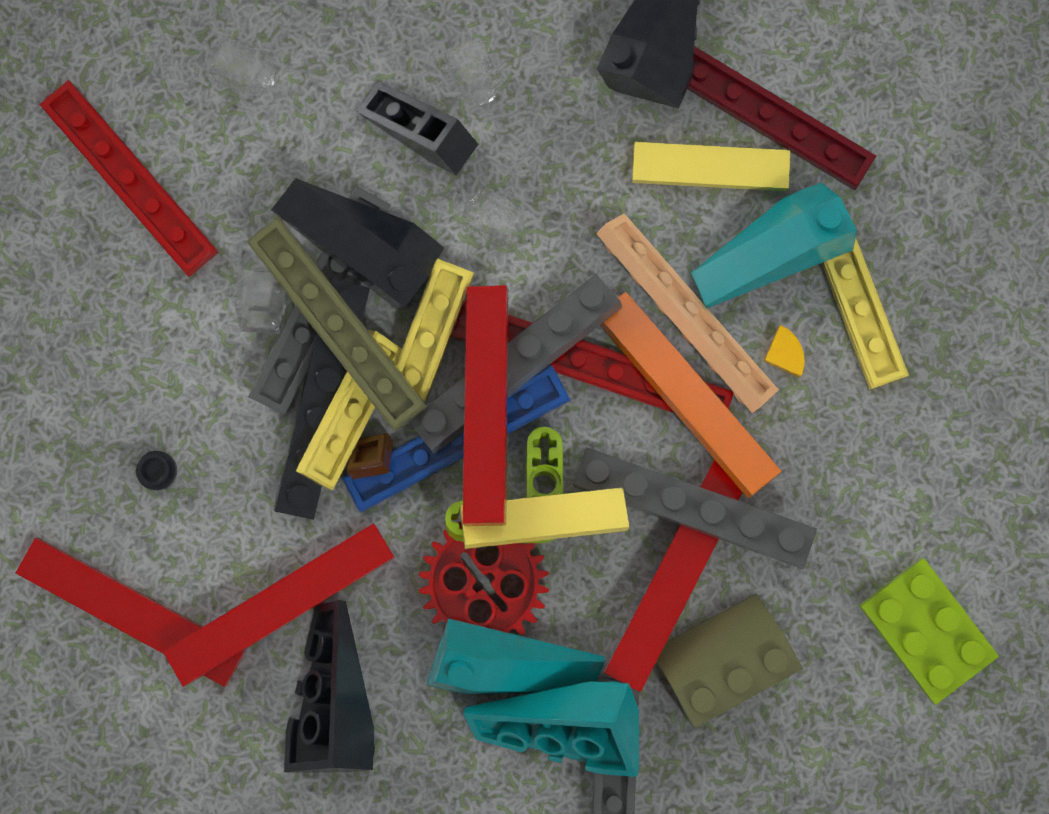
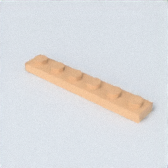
M625 213L606 223L596 233L605 244L609 253L617 257L630 272L632 279L642 286L656 302L658 309L667 315L678 327L684 339L692 344L705 358L710 369L718 374L732 389L739 402L746 405L754 413L779 390L709 309H706L702 301Z

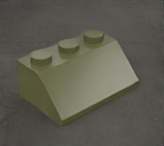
M757 594L667 641L657 660L661 671L693 728L803 670L785 634Z

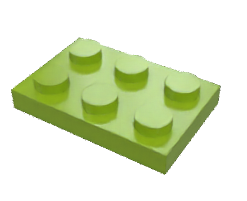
M920 558L858 605L934 705H937L999 657L925 558Z

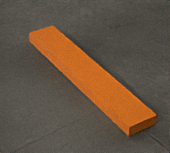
M627 292L623 293L618 297L622 308L600 324V326L749 499L775 479L782 471Z

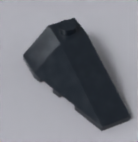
M634 0L612 33L597 67L608 88L622 94L679 109L694 74L695 61L693 59L694 41L697 40L698 28L696 26L697 6L700 4V0Z
M297 178L294 179L271 209L273 213L395 309L406 307L429 277L436 259L439 258L444 249L442 245L410 221Z
M343 600L320 604L314 608L304 651L306 659L312 662L311 668L303 681H297L295 690L296 694L304 697L299 719L289 717L286 728L284 772L332 773L373 770V757L375 753L374 725L347 604Z

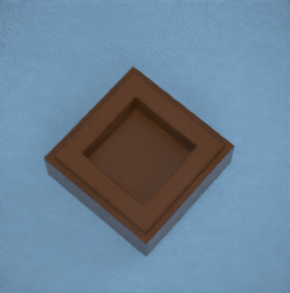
M384 433L359 438L349 458L347 473L353 480L390 472L393 440L390 435Z

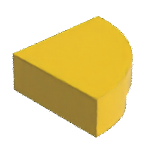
M779 325L763 362L796 377H801L805 362L804 352L797 337L789 329Z

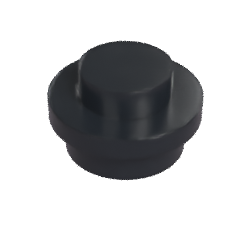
M151 451L143 455L138 461L136 475L139 482L145 488L156 491L163 490L174 482L177 475V465L169 454L162 451Z

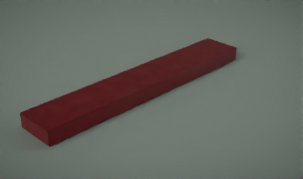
M694 46V74L687 90L786 150H790L791 153L854 191L857 189L877 157L875 154Z

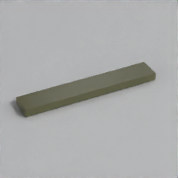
M277 216L246 241L393 431L399 430L428 407L282 219Z

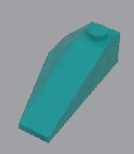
M820 182L782 198L692 271L691 276L707 309L853 251L857 229L841 197Z
M448 619L427 678L426 686L464 695L536 693L589 681L597 682L605 663V656Z
M589 681L469 706L463 712L476 740L518 752H524L530 747L549 754L548 760L562 763L563 757L586 763V771L597 774L638 776L639 709L629 683Z

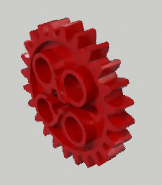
M457 522L459 524V529L463 530L462 522ZM445 529L443 534L447 542L444 545L435 541L431 543L432 547L437 551L436 557H423V560L432 566L431 571L419 572L420 577L429 580V585L419 589V593L430 594L432 599L423 606V609L436 608L438 612L433 617L431 623L435 624L442 620L447 623L448 619L506 633H510L512 629H515L519 634L524 635L525 629L521 622L524 619L532 623L537 622L536 617L531 612L532 607L544 609L545 604L536 598L537 594L549 592L548 587L538 584V579L548 576L549 572L537 570L536 565L545 557L544 555H531L530 551L536 543L496 545L499 550L498 560L492 565H484L477 558L476 552L478 547L465 549L464 542L454 540ZM465 552L469 555L483 575L493 574L495 579L491 582V586L508 606L507 611L500 610L487 590L481 589L477 591L474 584L478 581L477 577L461 559L462 553ZM452 567L463 569L467 575L466 585L460 590L451 589L445 582L446 572ZM508 574H516L524 582L523 592L516 597L507 596L501 589V581ZM483 599L490 604L492 614L488 620L479 622L471 617L469 608L474 600Z

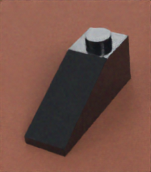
M380 81L375 84L356 111L429 162L456 176L479 145L457 118Z

